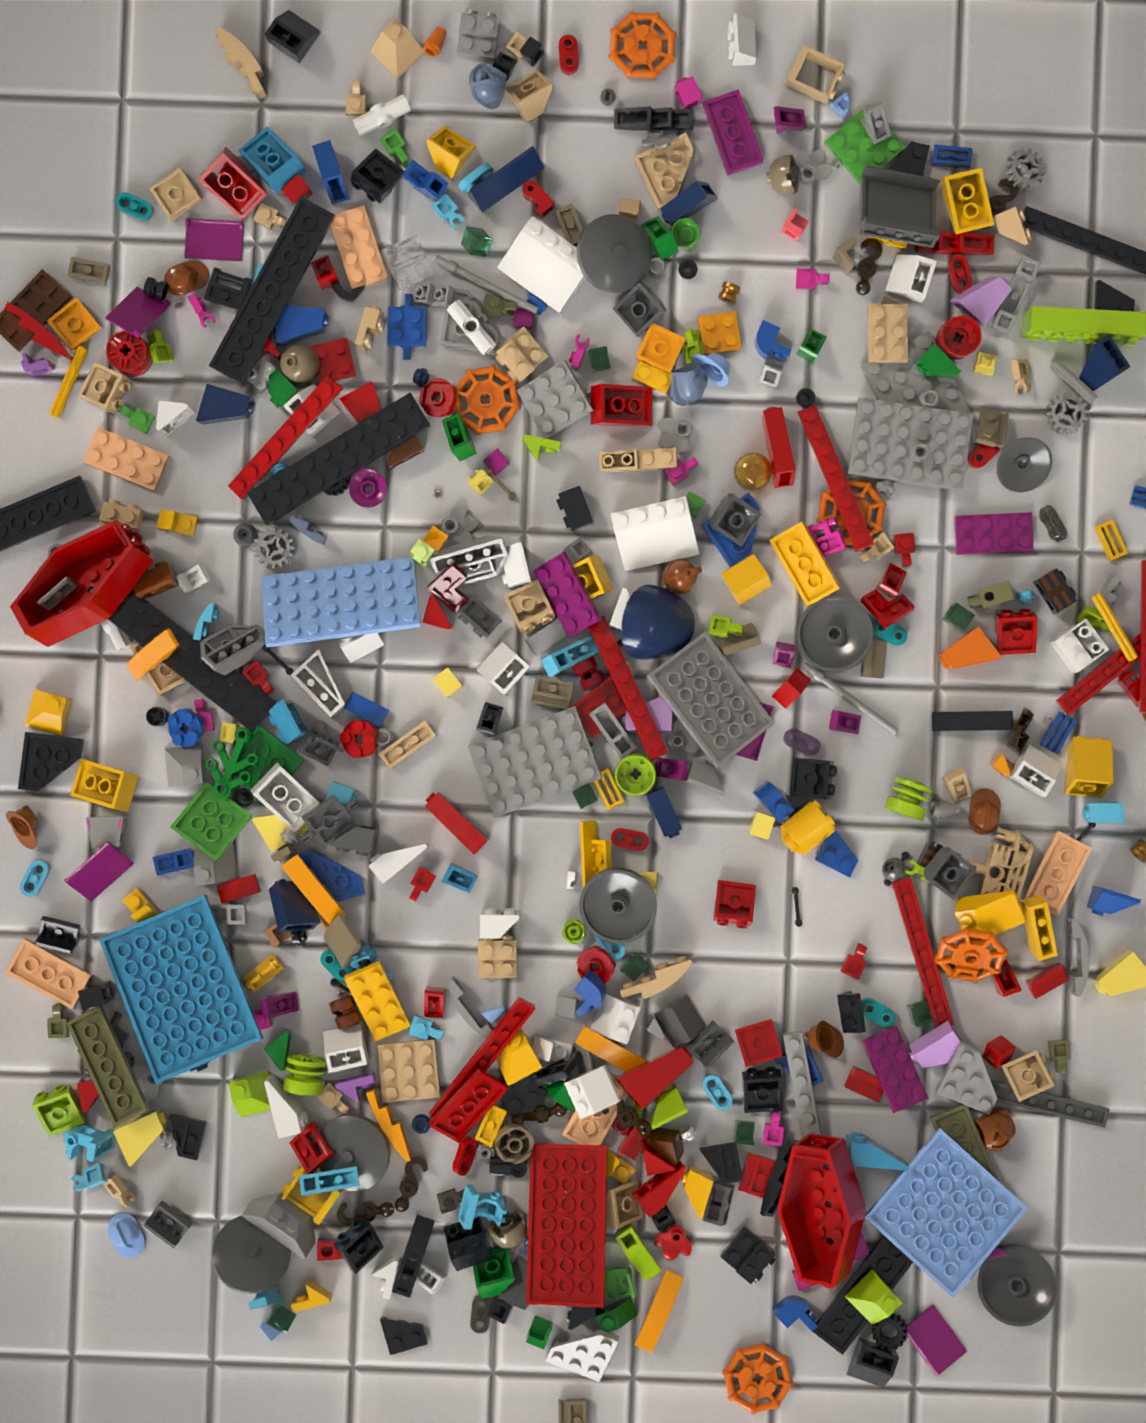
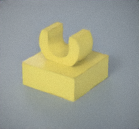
M978 352L973 372L992 376L998 356Z
M476 469V476L473 479L468 477V481L472 488L479 495H482L494 481L482 469L480 471Z
M222 722L220 741L234 743V741H237L235 732L241 727L233 723Z

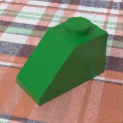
M658 216L641 224L651 246L661 260L678 252L672 232Z
M933 344L915 362L917 365L916 369L927 377L955 378L961 372L936 344Z
M276 368L269 375L268 393L272 396L270 401L277 408L281 406L285 410L283 406L299 391Z
M460 413L442 420L450 449L456 458L462 461L476 455L477 452L472 437Z
M631 1296L600 1308L595 1317L600 1330L611 1332L624 1326L636 1317L638 1313Z

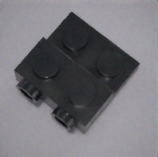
M375 148L352 171L350 181L355 189H362L366 192L370 201H377L380 204L392 192L393 187L403 178L401 175L404 170Z
M793 757L789 796L831 799V796L835 794V785L832 784V778L836 777L837 766L834 765V761Z
M767 1067L765 1070L758 1071L756 1068H748L745 1072H742L744 1113L783 1111L782 1075L780 1069Z
M537 1071L508 1086V1090L501 1096L511 1117L546 1102L545 1097L548 1095L544 1086H538L534 1080L538 1075ZM504 1077L499 1079L502 1082L506 1083Z
M363 1217L355 1219L351 1223V1227L346 1232L338 1234L337 1240L333 1243L339 1255L345 1259L350 1270L355 1275L384 1248L371 1223Z
M745 1226L720 1255L725 1262L733 1267L750 1284L753 1281L757 1283L763 1276V1269L766 1266L768 1268L771 1267L775 1262L774 1250Z

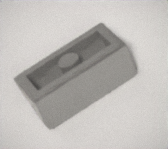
M66 576L37 603L46 610L51 611L78 585L72 577Z
M573 1042L575 1052L579 1050L583 1056L577 1064L579 1075L593 1070L591 1053Z

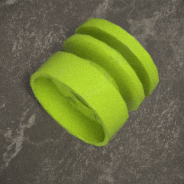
M636 752L628 754L620 760L616 767V783L628 795L637 796L645 794L655 782V764L645 754ZM634 768H637L638 772H641V774L638 775V778H635L634 774H631V772L634 771Z
M895 777L894 782L901 784V787L891 786V789L897 792L898 796H888L884 808L923 821L927 809L919 804L920 801L930 802V799L922 795L923 793L932 795L934 790L913 779Z
M304 1053L288 1055L287 1062L290 1064L286 1065V1070L294 1074L284 1077L283 1090L298 1095H322L324 1093L325 1080L317 1076L326 1074V1069L322 1068L327 1066L326 1059Z

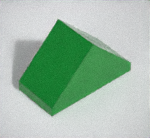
M810 328L796 355L813 363L827 337Z
M287 1029L264 1048V1051L280 1071H285L288 1063L287 1056L289 1055L291 1038L290 1029Z
M568 1080L555 1081L550 1085L544 1084L553 1100L570 1111L575 1108L564 1084Z

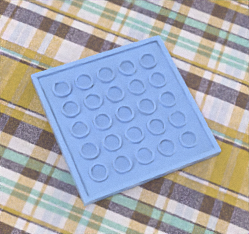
M938 1128L908 1163V1171L903 1170L865 1214V1218L945 1292L954 1298L1028 1208L941 1128Z

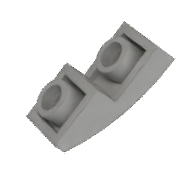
M431 283L416 284L413 302L423 305L449 307L452 304L454 287L449 285L435 286Z
M1118 573L1110 575L1100 592L1110 609L1114 606L1115 603L1113 601L1116 598L1111 591L1115 592L1121 585L1119 581L1123 578Z
M556 618L527 638L525 642L533 654L537 656L564 638L567 633L559 618Z

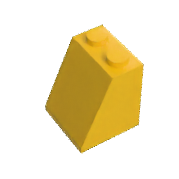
M1085 736L1073 737L1068 744L1064 794L1102 798L1113 784L1112 741L1105 740L1104 738L1091 739Z

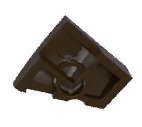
M1025 707L1006 745L1018 753H1021L1030 738L1025 731L1034 716Z

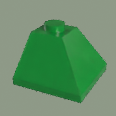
M500 1246L491 1248L493 1259L473 1266L476 1289L481 1299L501 1294L515 1280L509 1248H502Z

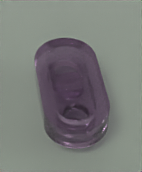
M789 729L783 735L785 745L801 753L812 756L820 750V742L817 738L798 729ZM793 734L797 737L795 742L790 740V736ZM810 742L814 744L812 750L808 748V743Z

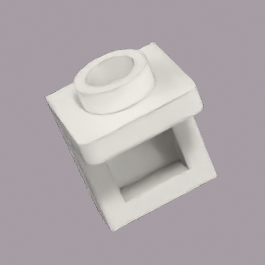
M203 563L197 564L187 572L176 576L179 586L183 589L184 593L195 591L211 580Z

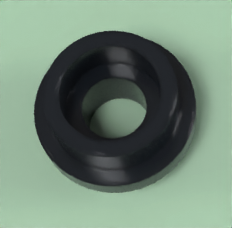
M684 260L678 268L679 275L684 279L694 278L698 270L696 263L692 260ZM686 267L691 268V272L686 273L684 269Z
M803 388L797 393L796 401L801 407H810L815 402V393L809 388ZM807 395L809 400L803 401L802 396Z
M245 788L239 789L234 795L235 803L242 808L250 806L253 803L252 792ZM241 796H244L246 801H242Z
M305 930L291 932L293 944L305 945L307 941Z

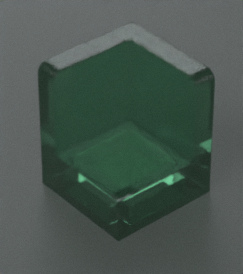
M466 226L461 245L470 255L486 257L492 239L484 229Z
M607 346L588 350L592 373L611 369Z
M955 602L952 603L942 620L946 623H952L964 631L975 614Z
M590 783L572 791L581 809L598 801Z
M634 952L620 968V971L625 973L632 981H635L643 971L646 972L650 965Z
M926 1000L906 1005L911 1023L915 1027L934 1022L933 1017L930 1016Z
M735 1120L733 1133L735 1144L754 1146L755 1123L753 1121Z
M274 1305L265 1324L281 1333H287L297 1314L281 1305Z

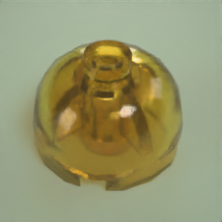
M755 452L747 453L736 462L733 471L734 479L744 490H760L771 479V464L762 454Z

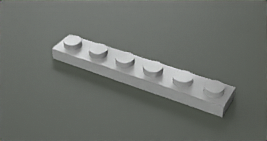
M803 1031L784 1033L783 1038L801 1137L803 1138L808 1133L822 1135Z

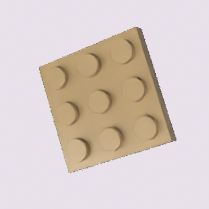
M435 1038L377 1045L383 1103L440 1097Z

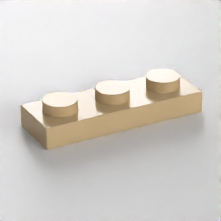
M424 720L380 752L379 756L390 770L437 735L426 720Z

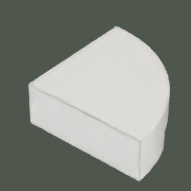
M568 870L567 889H573L575 886V870Z

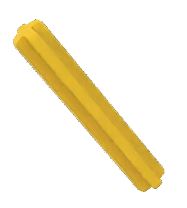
M77 346L49 414L55 418H60L88 350L82 346Z
M1100 592L1093 595L1092 600L1127 660L1132 661L1138 657L1136 651Z

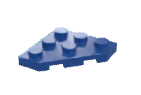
M749 492L740 498L759 512L760 508ZM710 519L701 525L729 567L734 566L751 555L756 524L742 547L718 531L713 530L710 526Z
M313 849L299 853V856L308 868L327 887L337 902L366 894L361 876Z

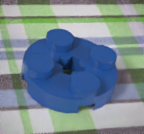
M184 708L177 710L167 719L169 734L176 746L191 747L201 741V736L205 733V724L202 717L193 712L192 709ZM184 724L189 726L187 732L184 729Z

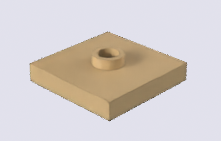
M181 167L149 188L171 222L203 201Z

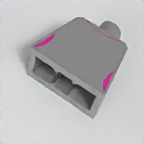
M127 816L86 817L92 848H101L107 841L113 847L123 846Z

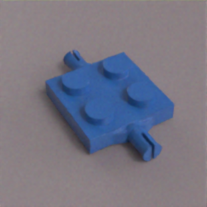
M404 294L405 305L388 307L387 345L403 348V360H411V348L426 347L427 307L413 306V294Z

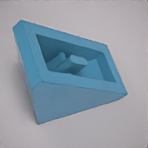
M451 863L442 882L470 893L478 876Z

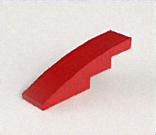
M940 231V237L933 248L915 245V252L946 255H993L994 235L972 232L956 234Z
M9 302L6 303L4 309L21 318L18 324L35 333L32 339L34 342L72 361L73 356L45 326L25 311Z

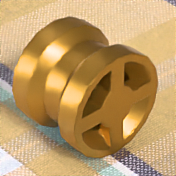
M723 282V289L719 293L718 298L724 302L735 304L737 301L736 295L740 292L741 288L736 284Z
M1139 839L1138 844L1130 848V852L1143 863L1146 861V841Z

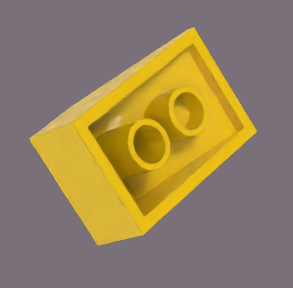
M982 168L945 176L940 180L943 199L956 234L994 226Z
M599 555L588 557L573 564L592 600L614 590Z
M81 759L70 796L111 809L128 812L139 775Z
M1015 890L958 897L955 914L962 930L964 927H968V929L992 931L997 935L1026 922ZM970 937V939L972 940H983L979 938Z

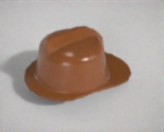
M189 260L171 267L165 274L164 281L169 284L168 292L176 296H182L204 287L209 279V271L202 262Z
M980 789L971 798L968 820L971 829L975 833L981 835L989 834L997 828L1001 805L998 795L993 790Z
M27 805L15 812L8 811L6 818L17 839L26 848L34 849L37 846L34 831L38 826V819Z
M820 1021L817 1025L812 1026L809 1031L805 1032V1036L808 1038L812 1049L823 1052L832 1058H837L842 1054L844 1049L843 1036L837 1028L826 1021Z

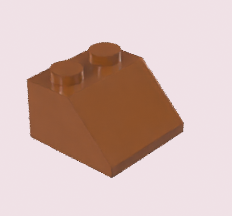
M162 561L155 564V568L147 569L134 586L136 596L149 599L179 586L173 565Z

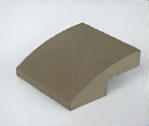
M338 914L326 930L324 939L342 968L350 965L352 956L359 953L361 942L343 914Z

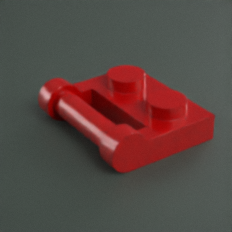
M316 1121L308 1124L301 1133L289 1142L307 1174H313L325 1161L335 1155L333 1149L329 1148L320 1133L319 1125ZM311 1133L323 1152L321 1155L309 1136Z

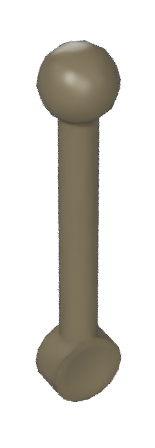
M492 469L486 470L488 476H491L498 483V485L508 494V498L510 500H514L516 498V494L508 490V488L493 474Z

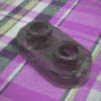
M1051 505L1041 508L1039 519L1046 526L1049 537L1056 542L1066 539L1067 530L1056 510Z
M479 1293L474 1296L472 1301L470 1326L474 1332L484 1333L489 1328L490 1317L487 1314L492 1301L490 1297L481 1299ZM479 1302H484V1303H485V1306H484V1307H480V1306L478 1305V1303H479ZM478 1321L483 1322V1326H477L476 1323Z

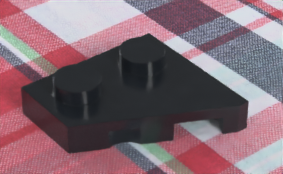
M911 141L888 170L923 176L930 145Z
M1101 280L1095 282L1094 309L1134 311L1135 300Z
M580 1051L574 1052V1055L568 1061L562 1058L554 1064L543 1068L534 1079L538 1086L550 1085L555 1081L569 1079L572 1071L583 1057Z
M172 1113L169 1114L178 1156L198 1160L207 1121Z
M736 1142L699 1148L723 1184L743 1181Z
M387 1317L380 1318L390 1355L427 1345L428 1341L422 1323H408L405 1320L399 1319L396 1321L387 1319Z

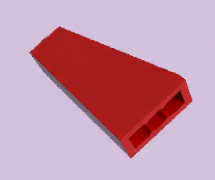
M769 407L763 410L762 421L774 488L792 486L794 484L796 468L782 407Z
M440 792L437 794L432 793L425 800L427 802L425 807L473 855L489 840L483 832Z
M677 1047L618 1075L615 1080L639 1108L644 1109L694 1063L691 1059L693 1055L687 1048Z

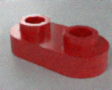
M564 35L559 40L560 69L566 75L575 74L579 68L578 43L572 35ZM570 42L571 46H566L565 43ZM567 61H572L573 64H572V65H567L566 62H567Z
M961 254L952 256L947 264L952 288L955 292L962 293L971 288L973 283L968 261ZM954 263H958L960 268H955ZM962 281L964 283V287H960L958 282Z
M978 444L969 453L967 458L968 464L975 469L982 468L1001 449L999 446L991 448L988 445ZM976 455L981 456V461L976 460Z
M617 828L611 834L612 843L620 848L643 851L649 845L648 836L640 831ZM618 834L624 835L622 841L617 840ZM638 837L643 839L640 845L635 842Z
M465 1137L460 1141L453 1161L452 1169L460 1176H464L470 1171L478 1147L477 1141L471 1137Z

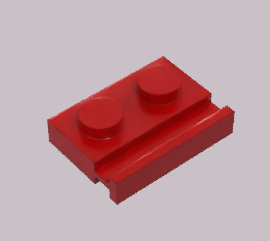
M748 1152L742 1172L743 1181L739 1182L738 1191L763 1198L770 1173L776 1161Z

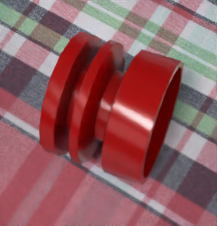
M964 315L955 316L944 323L937 331L936 345L949 359H963L973 353L980 345L982 338L981 328L971 317ZM956 336L960 337L961 340L957 342L953 341V338Z
M124 330L117 332L109 339L106 346L107 359L118 371L126 376L137 377L145 374L153 364V358L149 344L141 336L135 337ZM129 348L131 352H128V355L126 356L124 352H127Z

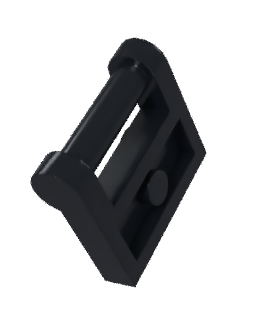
M215 267L212 271L204 300L238 311L251 287L252 279L247 277L244 279L228 274ZM222 279L242 287L241 290L219 284L217 281Z

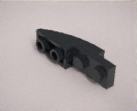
M417 1214L392 1289L393 1293L410 1298L435 1220Z

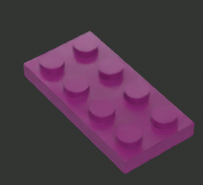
M739 89L703 101L702 106L727 176L763 164L764 160Z
M1032 512L954 516L956 555L1034 551Z
M566 552L560 553L533 570L569 638L602 619Z
M897 1026L861 1041L893 1114L929 1099Z

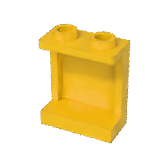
M298 1166L292 1174L295 1177L292 1183L287 1182L281 1192L284 1194L281 1199H287L314 1217L313 1221L319 1225L343 1189L301 1196L299 1176L307 1175L303 1166Z

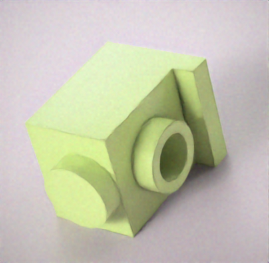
M420 539L410 551L412 553L410 557L413 556L412 558L425 568L429 564L430 558L436 554L433 548Z

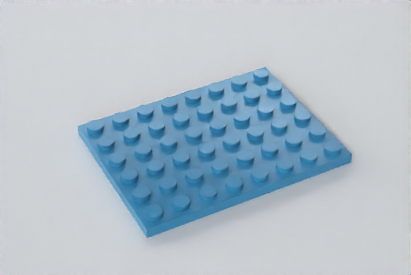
M207 895L200 896L99 940L155 1084L264 1039Z

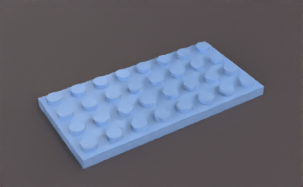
M413 556L261 576L266 646L274 647L421 627Z

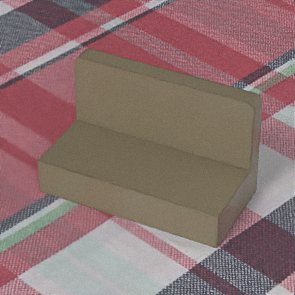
M853 236L843 243L833 256V259L847 275L856 264L849 256L858 242Z
M753 623L743 625L742 637L734 636L731 633L728 634V638L717 636L724 656L761 644Z
M874 639L869 654L861 662L860 677L880 679L884 677L887 644L885 640Z

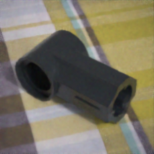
M490 1158V1176H514L521 1178L527 1172L528 1161L521 1162L520 1164L524 1166V1169L518 1171L512 1162H505L501 1158Z

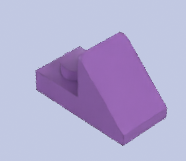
M375 1072L338 1080L335 1083V1087L359 1102L361 1096L358 1086H361V1089L371 1087L372 1083L376 1080Z

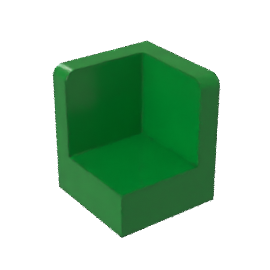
M534 1316L526 1336V1343L544 1350L553 1328V1322L539 1316Z

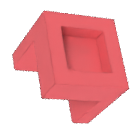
M794 208L781 230L782 233L795 241H798L809 223L807 219L797 214V208Z

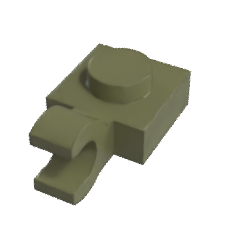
M486 293L481 312L499 318L501 314L513 318L517 303H503V298Z
M55 1003L52 1006L53 1018L47 1019L48 1038L69 1037V1028L66 1024L69 1022V1017H63L64 1005L61 1003Z
M1069 1040L1048 1041L1049 1057L1051 1061H1056V1073H1067L1065 1060L1071 1059Z

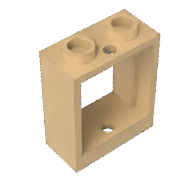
M803 44L785 86L826 105L829 99L833 100L837 89L834 88L836 83H841L845 75V71H843L845 64ZM806 59L835 72L826 94L796 80Z

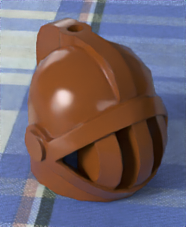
M679 559L668 563L665 571L662 573L661 577L664 580L661 583L662 585L665 584L666 589L673 593H688L696 583L697 574L702 573L701 566L695 568L690 562Z
M1005 1108L992 1109L989 1115L984 1113L980 1118L974 1120L986 1150L1001 1151L1009 1145L1011 1139L1015 1136V1124L1010 1113Z

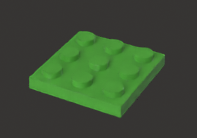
M863 109L825 141V145L841 161L843 166L859 184L860 177L866 166H875L883 169L906 148L891 129L890 137L874 145L861 123V118L864 117Z
M206 781L170 828L217 862L253 816L230 798L221 799L216 797L213 793V786Z

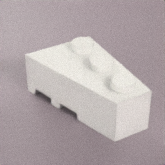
M318 649L290 676L300 689L331 720L345 707V703Z

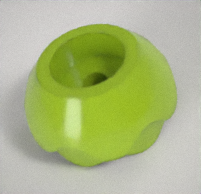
M569 920L563 925L562 936L569 943L576 944L585 938L586 928L579 920Z

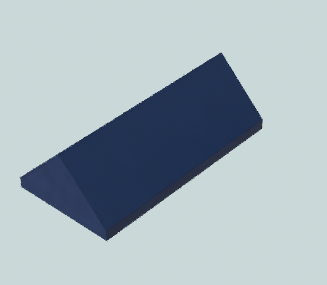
M531 146L470 190L468 197L482 213L544 169L534 146Z

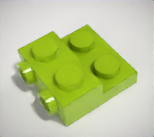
M60 1084L54 1088V1091L48 1093L41 1091L35 1096L32 1106L48 1136L85 1123V1117L78 1105V1098L71 1084L67 1086Z

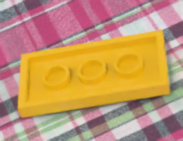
M804 521L769 540L807 607L841 588Z
M380 961L344 976V980L375 1041L411 1027L410 1021Z

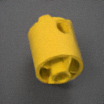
M816 800L809 802L781 825L782 841L790 851L806 855L835 832V822L828 814L824 815L822 807Z

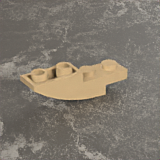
M220 27L215 28L218 33L215 38L220 48L225 47L227 52L224 53V56L228 63H233L235 69L240 68L244 78L249 77L251 83L248 86L253 95L257 93L259 99L266 97L258 80L265 75L252 53L235 36Z
M677 448L599 452L600 472L654 471L678 468Z
M681 956L676 958L674 963H660L654 969L656 977L652 978V975L642 977L640 982L634 983L630 981L622 984L623 987L620 988L622 998L641 992L643 999H646L665 990L688 970L692 964L691 958Z

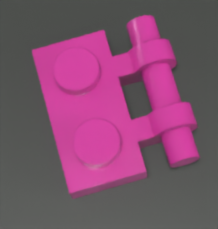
M835 517L823 519L821 523L814 526L812 524L807 526L824 557L847 548L841 530L835 532L832 530V526L838 524ZM824 530L826 535L818 538L816 533Z

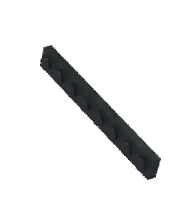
M1029 206L1025 207L1026 221H1024L1026 229L1029 228L1031 231L1146 275L1145 251Z

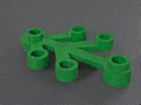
M241 727L236 732L237 742L230 760L223 741L216 740L212 744L213 750L218 752L225 769L222 778L218 769L219 763L216 759L209 758L205 762L206 768L211 770L216 782L213 786V793L218 798L225 799L229 797L233 788L244 783L248 784L253 779L251 773L242 772L239 778L230 781L234 773L251 765L255 766L260 761L257 754L251 753L246 759L238 762L244 744L249 743L253 738V732L246 727ZM244 731L245 737L241 738L240 735ZM221 743V748L218 750L217 744ZM252 756L256 758L254 763H251ZM214 761V766L211 768L210 762ZM245 774L249 777L247 781H244ZM223 785L224 791L220 792L219 789Z

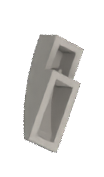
M605 702L589 713L620 759H623L637 749Z

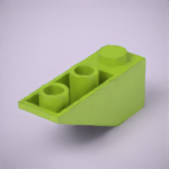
M632 1223L615 1231V1238L645 1281L662 1271Z

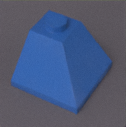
M1093 885L1087 908L1092 909L1091 913L1103 916L1104 913L1113 914L1137 905L1141 902V899Z

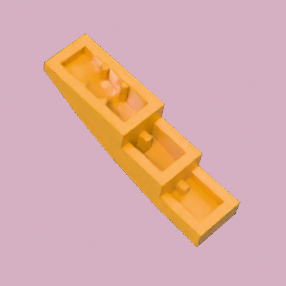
M170 628L153 639L126 664L136 681L143 678L148 671L154 669L161 661L167 659L179 646Z
M299 854L282 865L289 877L329 925L338 914L347 915L327 887L308 868Z
M585 1025L574 1041L589 1052L626 1072L648 1062V1060L618 1042L612 1041Z
M376 1088L368 1089L366 1095L382 1131L407 1162L411 1161L412 1154L402 1121L394 1122L389 1104L381 1105Z
M665 1270L659 1288L656 1289L650 1308H648L634 1343L635 1346L650 1353L653 1352L684 1277Z

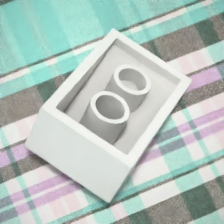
M278 762L250 790L258 800L293 832H296L305 823L302 816L320 804Z
M274 1074L270 1075L264 1081L278 1139L301 1133L308 1122L306 1111H303L302 1106L291 1093L283 1090L281 1081Z

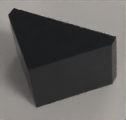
M485 702L476 731L495 736L503 707Z

